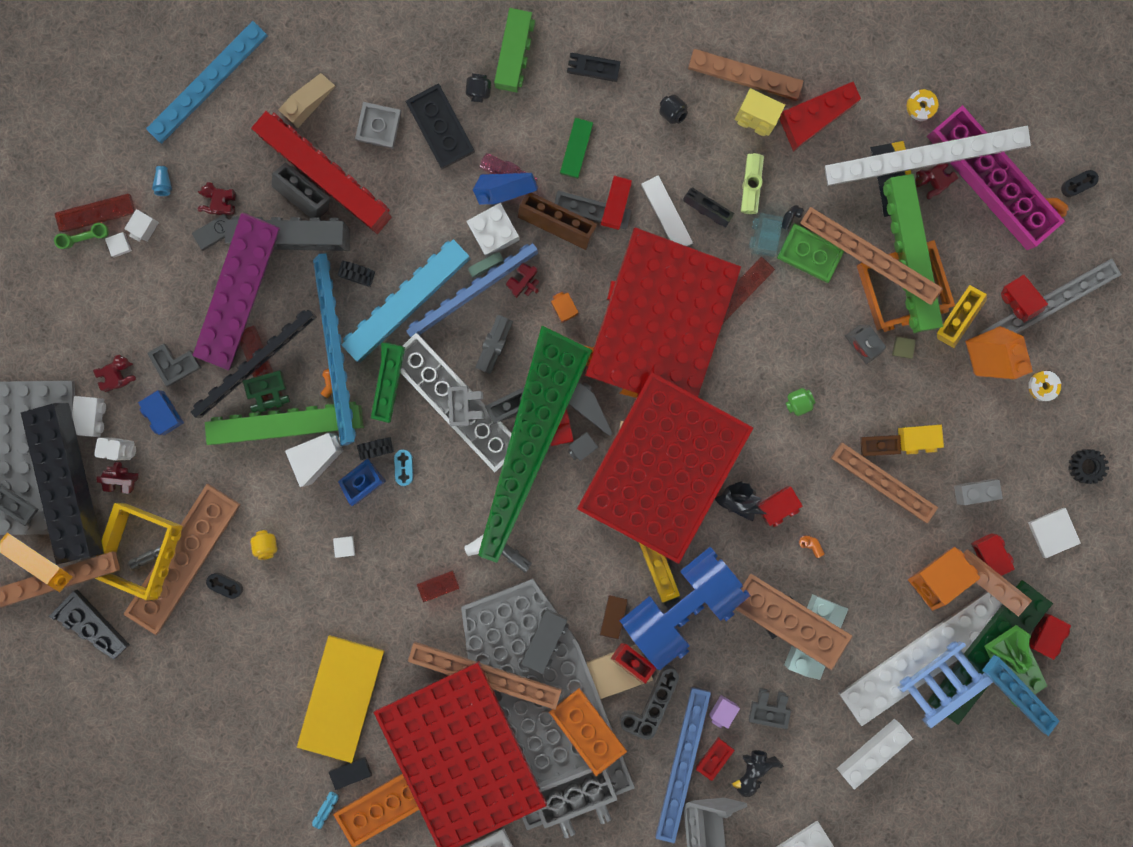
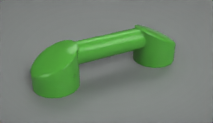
M95 223L90 231L72 236L60 233L55 236L54 244L60 249H69L76 242L94 237L104 239L108 236V227L103 223Z

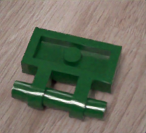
M281 370L242 381L247 399H256L257 404L250 405L252 412L267 411V408L274 406L277 408L282 407L285 403L290 402L289 395L281 397L279 392L287 389ZM272 393L273 399L264 401L263 396Z

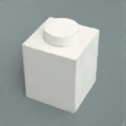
M136 209L124 229L130 232L129 236L139 242L141 239L148 242L159 222Z

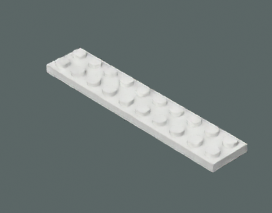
M987 591L839 692V695L861 726L865 725L910 693L908 690L902 692L897 688L901 685L900 681L907 676L912 677L947 651L946 647L954 641L964 642L966 646L961 649L964 654L1002 606V603ZM953 655L945 662L950 666L958 659ZM938 666L929 674L934 677L942 670ZM922 678L914 686L917 689L926 681Z

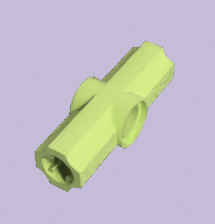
M747 154L741 212L744 214L758 213L764 156L761 154ZM749 180L755 181L756 184H757V187H756V188H751V187L748 185V181H749Z

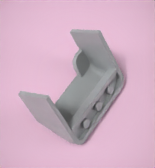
M728 798L693 800L684 805L687 847H725L723 818H728L734 812L746 808L747 803Z

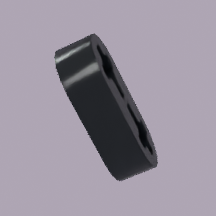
M1087 170L1065 181L1061 186V191L1066 197H1073L1095 186L1099 181V176L1095 171ZM1091 176L1092 180L1083 184L1082 180ZM1077 184L1078 187L1070 191L1068 190L1070 185Z
M213 573L206 580V585L210 590L230 599L239 597L243 592V586L240 582L221 573ZM218 577V582L222 583L223 586L220 584L214 586L212 579ZM235 585V589L238 592L231 594V590L226 588V586L232 587Z

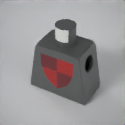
M860 324L845 335L866 365L886 349V346L870 325Z

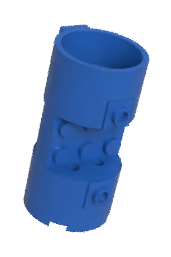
M711 547L680 571L695 590L673 608L664 613L652 597L649 596L620 620L636 645L659 671L677 656L681 659L689 652L687 648L690 645L676 626L681 628L690 621L688 617L692 613L695 615L700 613L704 609V603L709 606L720 621L723 618L727 621L735 615L733 610L751 596L747 590L744 592L741 590L743 587L742 583L723 560H716L718 555Z

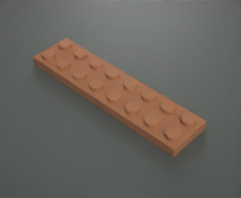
M206 484L181 523L183 526L181 537L177 542L175 555L171 559L168 568L169 572L162 586V593L156 600H144L135 596L123 615L153 634H159L241 504L210 484ZM153 569L142 584V587L147 588Z

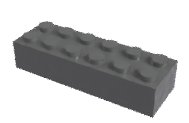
M239 216L225 219V243L229 246ZM271 217V220H263L280 228L273 250L350 251V228L339 218H329V221H322L321 218H310V221H302V218L291 217L290 220H283L281 217Z

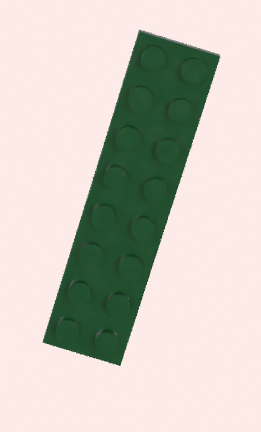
M1023 580L1019 582L1016 588L1029 597L1032 602L1019 617L1002 604L964 653L978 673L983 674L982 670L991 660L984 647L1015 625L1030 634L1053 605L1050 600ZM958 661L952 668V671L960 682L967 686L973 682L971 680L972 677ZM945 677L939 686L947 697H953L957 694V689ZM988 686L947 717L959 725ZM933 693L927 702L936 709L941 706V701Z

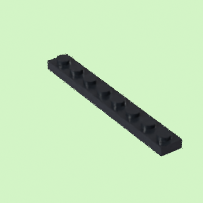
M309 309L301 311L292 324H286L278 336L275 335L267 341L268 345L263 349L259 348L252 354L253 358L248 362L244 361L237 367V372L226 376L223 379L224 383L222 385L214 387L208 392L209 396L196 402L191 414L195 418H202L236 389L242 381L246 380L313 322L317 316Z

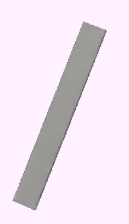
M1109 259L1043 296L1048 303L1047 307L1043 312L1024 323L1013 313L980 331L978 335L999 326L1019 333L1121 276V273L1113 259Z

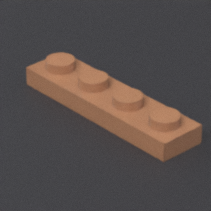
M967 549L964 552L965 559L977 569L980 576L976 583L1019 617L1032 600Z

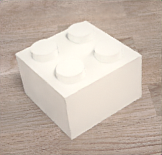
M501 203L467 220V224L486 258L520 240Z

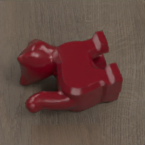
M948 163L936 165L929 170L920 169L916 172V188L926 185L929 181L934 190L927 193L926 198L928 200L942 193L950 184L958 179L954 171L950 174L944 173V170L949 166Z
M207 182L201 187L198 193L205 198H211L210 207L205 205L199 206L197 208L199 212L204 211L208 214L234 215L235 206H232V204L228 205L229 200L236 201V192L233 189L224 190L216 188L211 182Z
M119 354L114 356L112 363L107 364L103 368L94 369L93 372L96 378H105V382H98L100 390L110 392L113 389H120L126 386L131 381H135L136 377L134 375L124 378L120 371L132 366L133 363H130L127 358Z

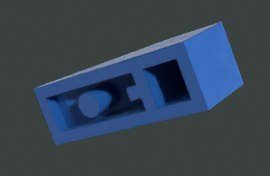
M532 173L480 175L473 192L479 205L498 204L537 191L538 186Z

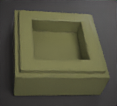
M895 337L892 356L913 359L916 340Z

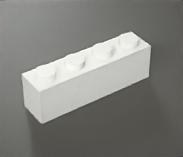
M893 719L836 769L855 790L913 738L898 721Z

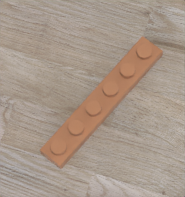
M697 49L693 50L688 69L795 101L799 98L803 80Z
M840 443L830 458L924 523H928L938 509L937 506L844 443Z

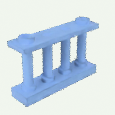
M954 641L946 647L947 651L912 677L907 676L900 681L901 685L897 687L902 692L906 690L910 692L924 710L926 717L922 720L930 728L934 727L993 683L985 673H978L962 653L961 649L966 646L964 642ZM953 655L956 656L972 677L971 680L973 682L967 686L960 682L945 662ZM938 666L957 689V694L953 697H947L929 674ZM922 678L941 701V706L936 709L930 707L914 686Z

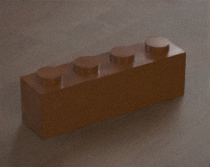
M532 192L525 195L519 206L518 218L584 250L588 248L595 234L596 223Z

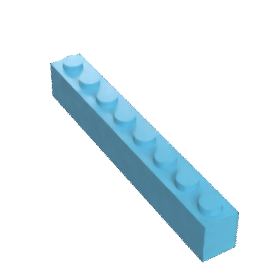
M454 239L451 242L447 241L441 247L442 250L437 255L433 254L427 260L428 264L423 268L419 267L413 273L414 277L410 281H404L399 286L400 290L396 294H390L385 299L386 303L382 307H376L371 312L372 316L368 320L364 319L361 321L354 333L351 332L344 337V342L341 345L357 362L361 363L471 259Z

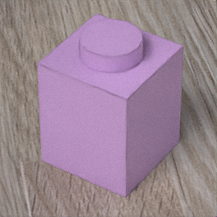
M720 695L709 714L711 719H713L711 722L720 728L722 726L729 728L740 710L739 706Z

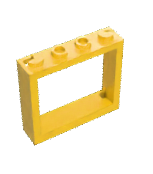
M114 503L101 540L104 554L117 552L130 513L166 527L167 531L147 588L113 574H107L95 579L144 600H156L162 593V586L168 575V568L171 559L175 555V548L181 537L183 526L129 504Z

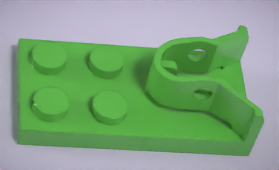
M1015 625L984 647L990 659L994 655L999 657L1034 694H1037L1046 688L1047 684L1029 647L1030 634Z

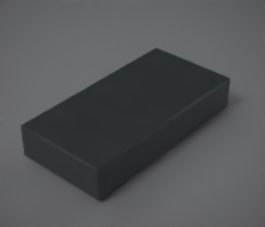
M366 757L328 772L335 790L372 776Z

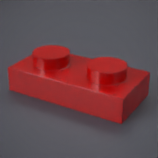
M718 737L696 766V770L713 781L735 751L734 748Z

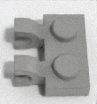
M468 386L448 387L450 426H470V420L484 419V411L470 412L469 400H483V392H469Z

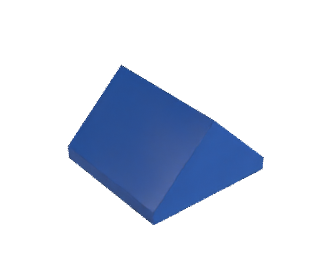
M366 459L338 481L351 506L357 505L386 482L369 459Z

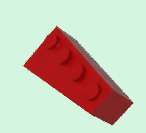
M854 81L784 110L781 113L779 120L793 152L861 100Z

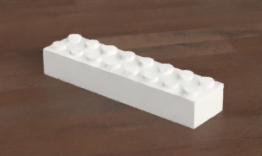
M415 333L403 345L405 352L400 373L450 425L448 387L467 385L425 340ZM469 400L470 412L484 411V419L470 420V426L451 427L496 472L503 466L512 433L501 421L493 424L485 408L486 405L481 400Z

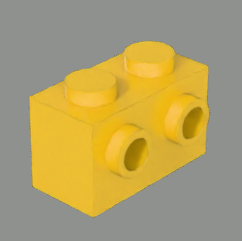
M942 425L898 428V435L901 437V451H906V454H918V450L925 449L926 453L938 452L937 448H944Z

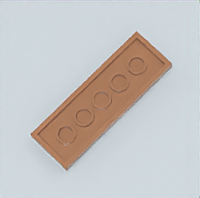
M750 574L741 590L743 592L747 590L751 596L735 610L832 671L853 636Z

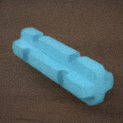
M334 792L328 794L327 800L324 801L317 813L318 815L315 816L312 822L313 827L317 829L323 827L324 821L327 820L334 808L333 805L339 799L338 794Z

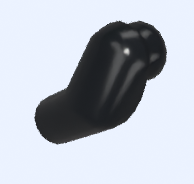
M799 205L791 207L785 213L780 227L789 230L794 216L800 218L804 209L798 207Z

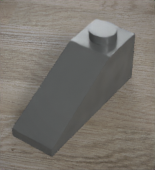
M579 382L569 401V405L610 436L612 431L594 393L591 392L593 388L585 382L583 384Z
M524 387L485 406L493 424L517 416Z

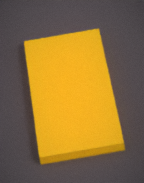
M328 636L297 748L342 761L353 762L384 650L335 636Z

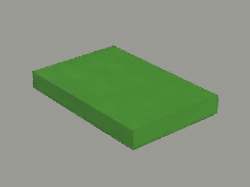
M794 223L777 259L829 283L844 251L821 236Z

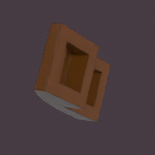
M608 596L600 636L619 639L622 628L620 620L624 617L628 599Z

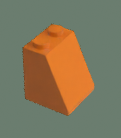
M999 326L965 341L976 376L1017 379L1033 372L1024 336Z
M953 547L910 577L908 581L933 611L947 605L978 581L980 576L977 569L966 561L964 553Z

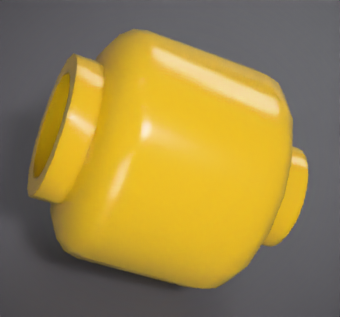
M267 530L256 532V535L250 539L252 554L254 557H258V560L273 558L278 550L275 535L268 533Z

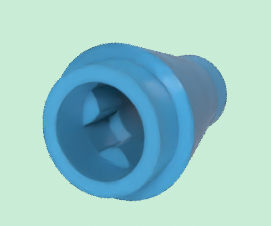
M165 166L156 167L152 186L155 195L168 196L170 191H172L168 168Z

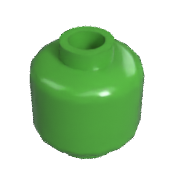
M804 388L789 393L787 396L788 402L785 403L790 413L794 412L797 416L812 411L814 408L813 404H816L810 390L806 391Z

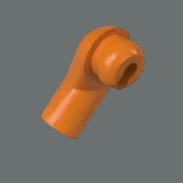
M1045 198L1061 217L1067 215L1069 207L1059 198Z
M807 535L800 538V547L812 549L816 558L825 555L817 538Z

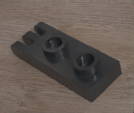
M570 53L569 57L577 61L569 60L568 65L575 68H567V73L617 82L621 61Z
M690 188L683 198L686 204L725 228L735 214L694 188Z

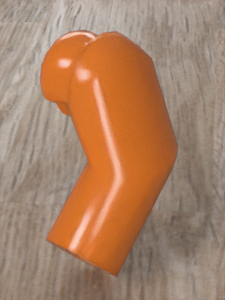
M326 369L322 373L326 386L320 394L328 399L333 392L329 369Z

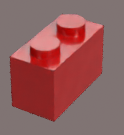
M1025 275L1004 286L1001 292L1003 301L1012 307L1015 316L1024 323L1043 312L1048 305Z
M786 486L760 502L758 507L767 513L761 514L765 523L768 526L773 525V527H776L783 522V518L786 516L792 517L800 512L799 509L803 505L792 487Z
M990 533L971 543L977 557L1001 576L1015 570L1013 566L1014 560L1004 548L1005 542L998 534Z
M1045 613L1029 639V647L1054 660L1060 654L1061 645L1064 639L1069 636L1072 625Z
M624 643L620 644L610 658L641 683L646 684L656 670V667Z

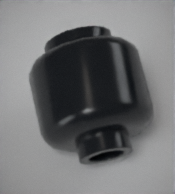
M472 73V76L468 77L466 81V95L472 97L471 101L483 103V99L490 97L491 80L487 78V75Z
M677 95L666 96L661 100L659 113L670 124H679L687 117V104Z

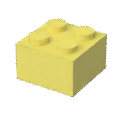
M750 88L735 120L744 128L751 127L755 129L757 134L769 136L776 126L785 104Z

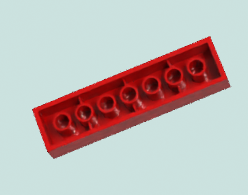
M265 111L251 129L262 140L377 235L392 218L387 205L380 199L375 201L376 198L364 186L361 189V185L351 175L345 176L346 173L335 162L330 164L331 161L322 151L312 146L313 144L305 137L302 138L293 127L283 122L276 113L273 112L271 115Z

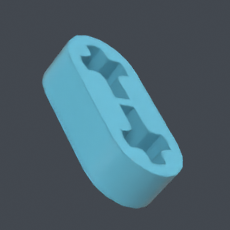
M399 450L394 457L395 479L399 485L406 486L413 481V457L408 450ZM402 453L409 457L408 460H405V467L402 465V460L398 459L399 456H402ZM403 469H405L406 475H409L406 483H403V480L399 478V476L403 475Z

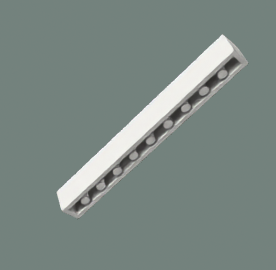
M1028 126L825 165L827 186L1031 146Z

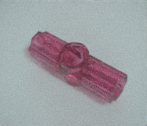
M488 153L484 155L479 166L481 170L489 174L526 173L520 170V167L510 161L504 162Z

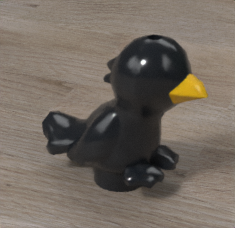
M754 750L751 752V756L743 755V760L747 763L746 773L738 781L733 782L732 785L737 788L741 796L751 797L757 792L762 783L758 779L763 777L771 768H783V763L775 756L767 758V753L764 751Z

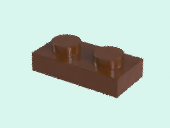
M900 435L860 437L862 456L901 454Z

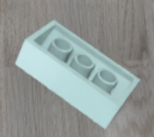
M813 594L807 606L809 610L841 628L848 611L846 607ZM791 646L784 664L791 671L818 680L821 679L825 669L824 665Z

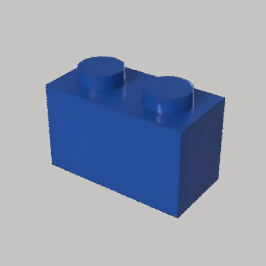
M157 390L138 402L141 407L140 412L145 418L149 419L151 422L150 427L155 434L166 435L184 424L164 391Z

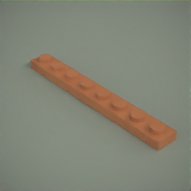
M812 207L809 208L800 222L806 228L930 305L934 303L943 290L939 285Z
M109 552L61 568L73 576L64 588L120 571L116 552ZM35 576L0 587V608L56 590Z
M417 642L413 643L408 659L410 663L447 675H451L476 663V661ZM480 663L493 690L556 710L562 689Z

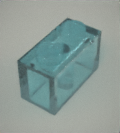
M760 213L757 218H754L752 229H755L754 237L751 236L749 241V248H752L751 254L772 258L776 256L783 217Z

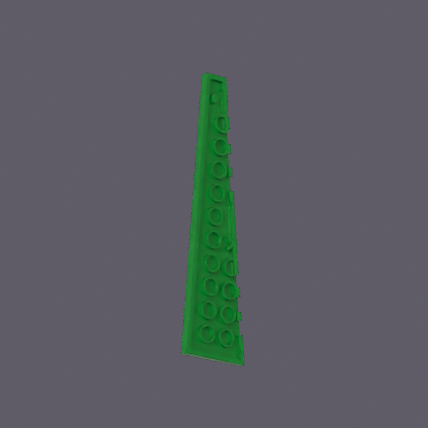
M541 326L478 553L480 557L496 563L501 556L592 352V349L544 326Z

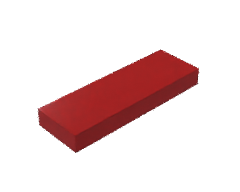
M618 176L613 177L601 221L602 226L616 230L620 229L632 180Z

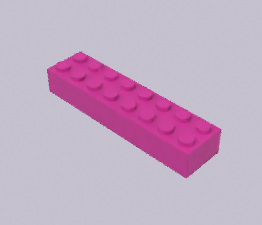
M962 105L926 137L932 144L987 134V132ZM1005 152L949 162L1026 250L1038 246L1065 222Z

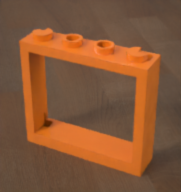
M935 240L927 242L935 283L943 288L939 294L942 302L939 305L942 315L950 312L949 308L954 307L955 303ZM894 252L888 254L896 260H899L898 253ZM863 262L856 265L876 329H883L884 332L895 329L894 325L900 323L902 327L909 325L910 314L887 322L883 321L868 274V270L872 268Z

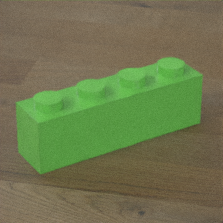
M509 8L494 81L496 89L518 93V88L523 86L524 76L521 74L522 69H526L528 57H525L526 50H530L532 40L529 38L530 31H534L535 27L532 12Z

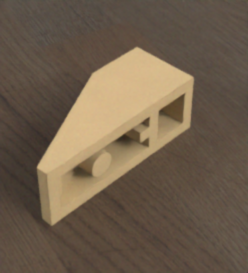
M320 73L292 94L279 108V111L296 128H299L336 86Z

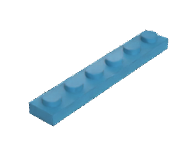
M994 655L982 671L1042 733L1049 736L1059 723L1057 717L999 657Z

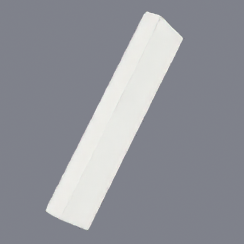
M659 175L642 183L641 186L668 239L687 247L693 244Z

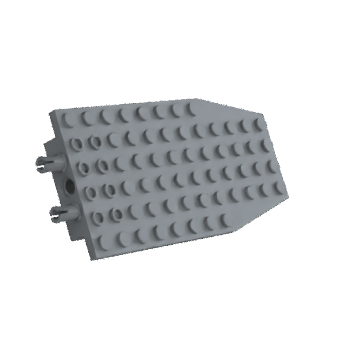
M534 579L527 580L461 607L468 659L562 689L557 705L580 688L612 730L579 642L569 628L565 635H560L558 641L561 644L558 651L553 652L550 657L553 661L549 670L545 669L543 674L521 664L546 608L557 613ZM493 690L547 803L546 807L522 817L526 829L530 830L542 824L544 828H548L559 823L564 838H569V833L571 837L576 834L570 819L594 809L597 812L600 824H605V819L607 823L611 821L612 818L606 804L617 801V795L635 788L623 756L599 775L595 776L550 715L549 711L552 710L551 708Z

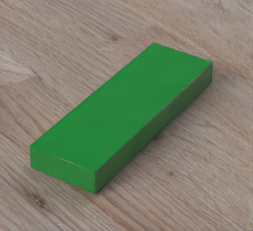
M579 118L574 119L560 174L579 178L593 122Z

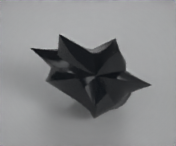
M740 481L729 485L722 495L715 498V501L723 508L728 509L729 513L734 512L750 521L754 520L755 514H767L758 507L762 498L756 496V491L751 488L750 483Z

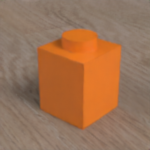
M560 292L553 296L554 300L551 301V304L561 323L579 315L569 293L564 294Z

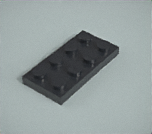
M439 83L405 101L441 170L475 153Z

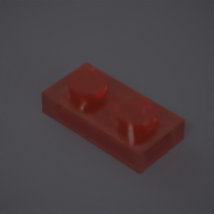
M453 570L417 584L423 603L460 588Z

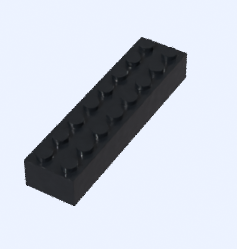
M53 403L20 412L56 565L104 554L69 403Z

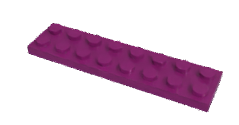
M246 213L240 214L193 353L194 357L226 370L231 369L278 237L279 227Z

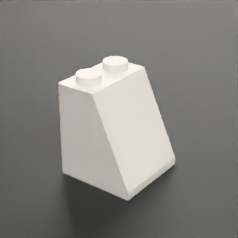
M327 433L290 448L285 452L299 486L304 487L313 484L344 450L340 446L339 435L337 436V433Z

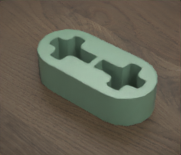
M497 252L468 268V271L472 278H475L489 271L492 267L502 264L504 259L500 252Z

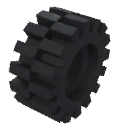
M342 260L337 275L351 282L371 287L375 271Z
M391 437L357 445L360 460L394 452Z
M1083 449L1071 456L1073 460H1069L1071 466H1068V470H1072L1070 475L1074 476L1073 479L1080 483L1096 484L1104 479L1102 476H1107L1108 474L1105 472V470H1109V467H1105V464H1108V460H1104L1106 456L1101 454L1100 451ZM1087 459L1092 460L1095 465L1093 472L1090 474H1086L1082 469V464Z

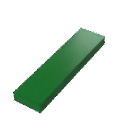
M385 343L371 419L387 423L391 422L405 347L391 343Z

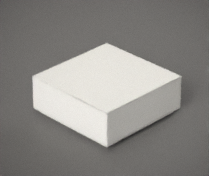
M124 232L105 238L111 257H117L132 251Z
M353 536L333 539L335 558L355 555Z

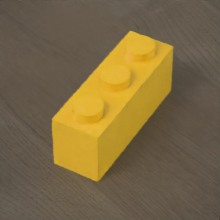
M969 285L943 323V327L937 332V339L955 348L987 301V294Z

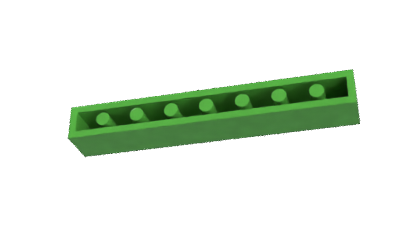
M914 175L891 177L884 182L883 191L888 200L887 212L891 215V231L895 236L894 248L896 253H898L899 261L934 282ZM903 288L907 297L905 301L906 308L910 313L909 325L913 329V333L943 327L938 297L930 305Z
M349 402V408L353 413L351 420L352 428H364L361 405H356V402ZM334 404L325 405V409H318V406L306 407V411L292 408L287 409V413H280V410L268 411V415L262 416L261 412L249 413V417L242 418V415H230V419L223 420V417H212L211 421L204 422L207 445L338 431Z

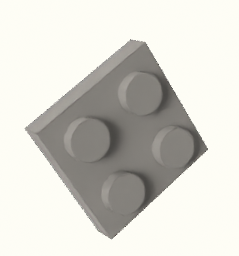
M363 102L355 140L394 149L402 113L401 110Z

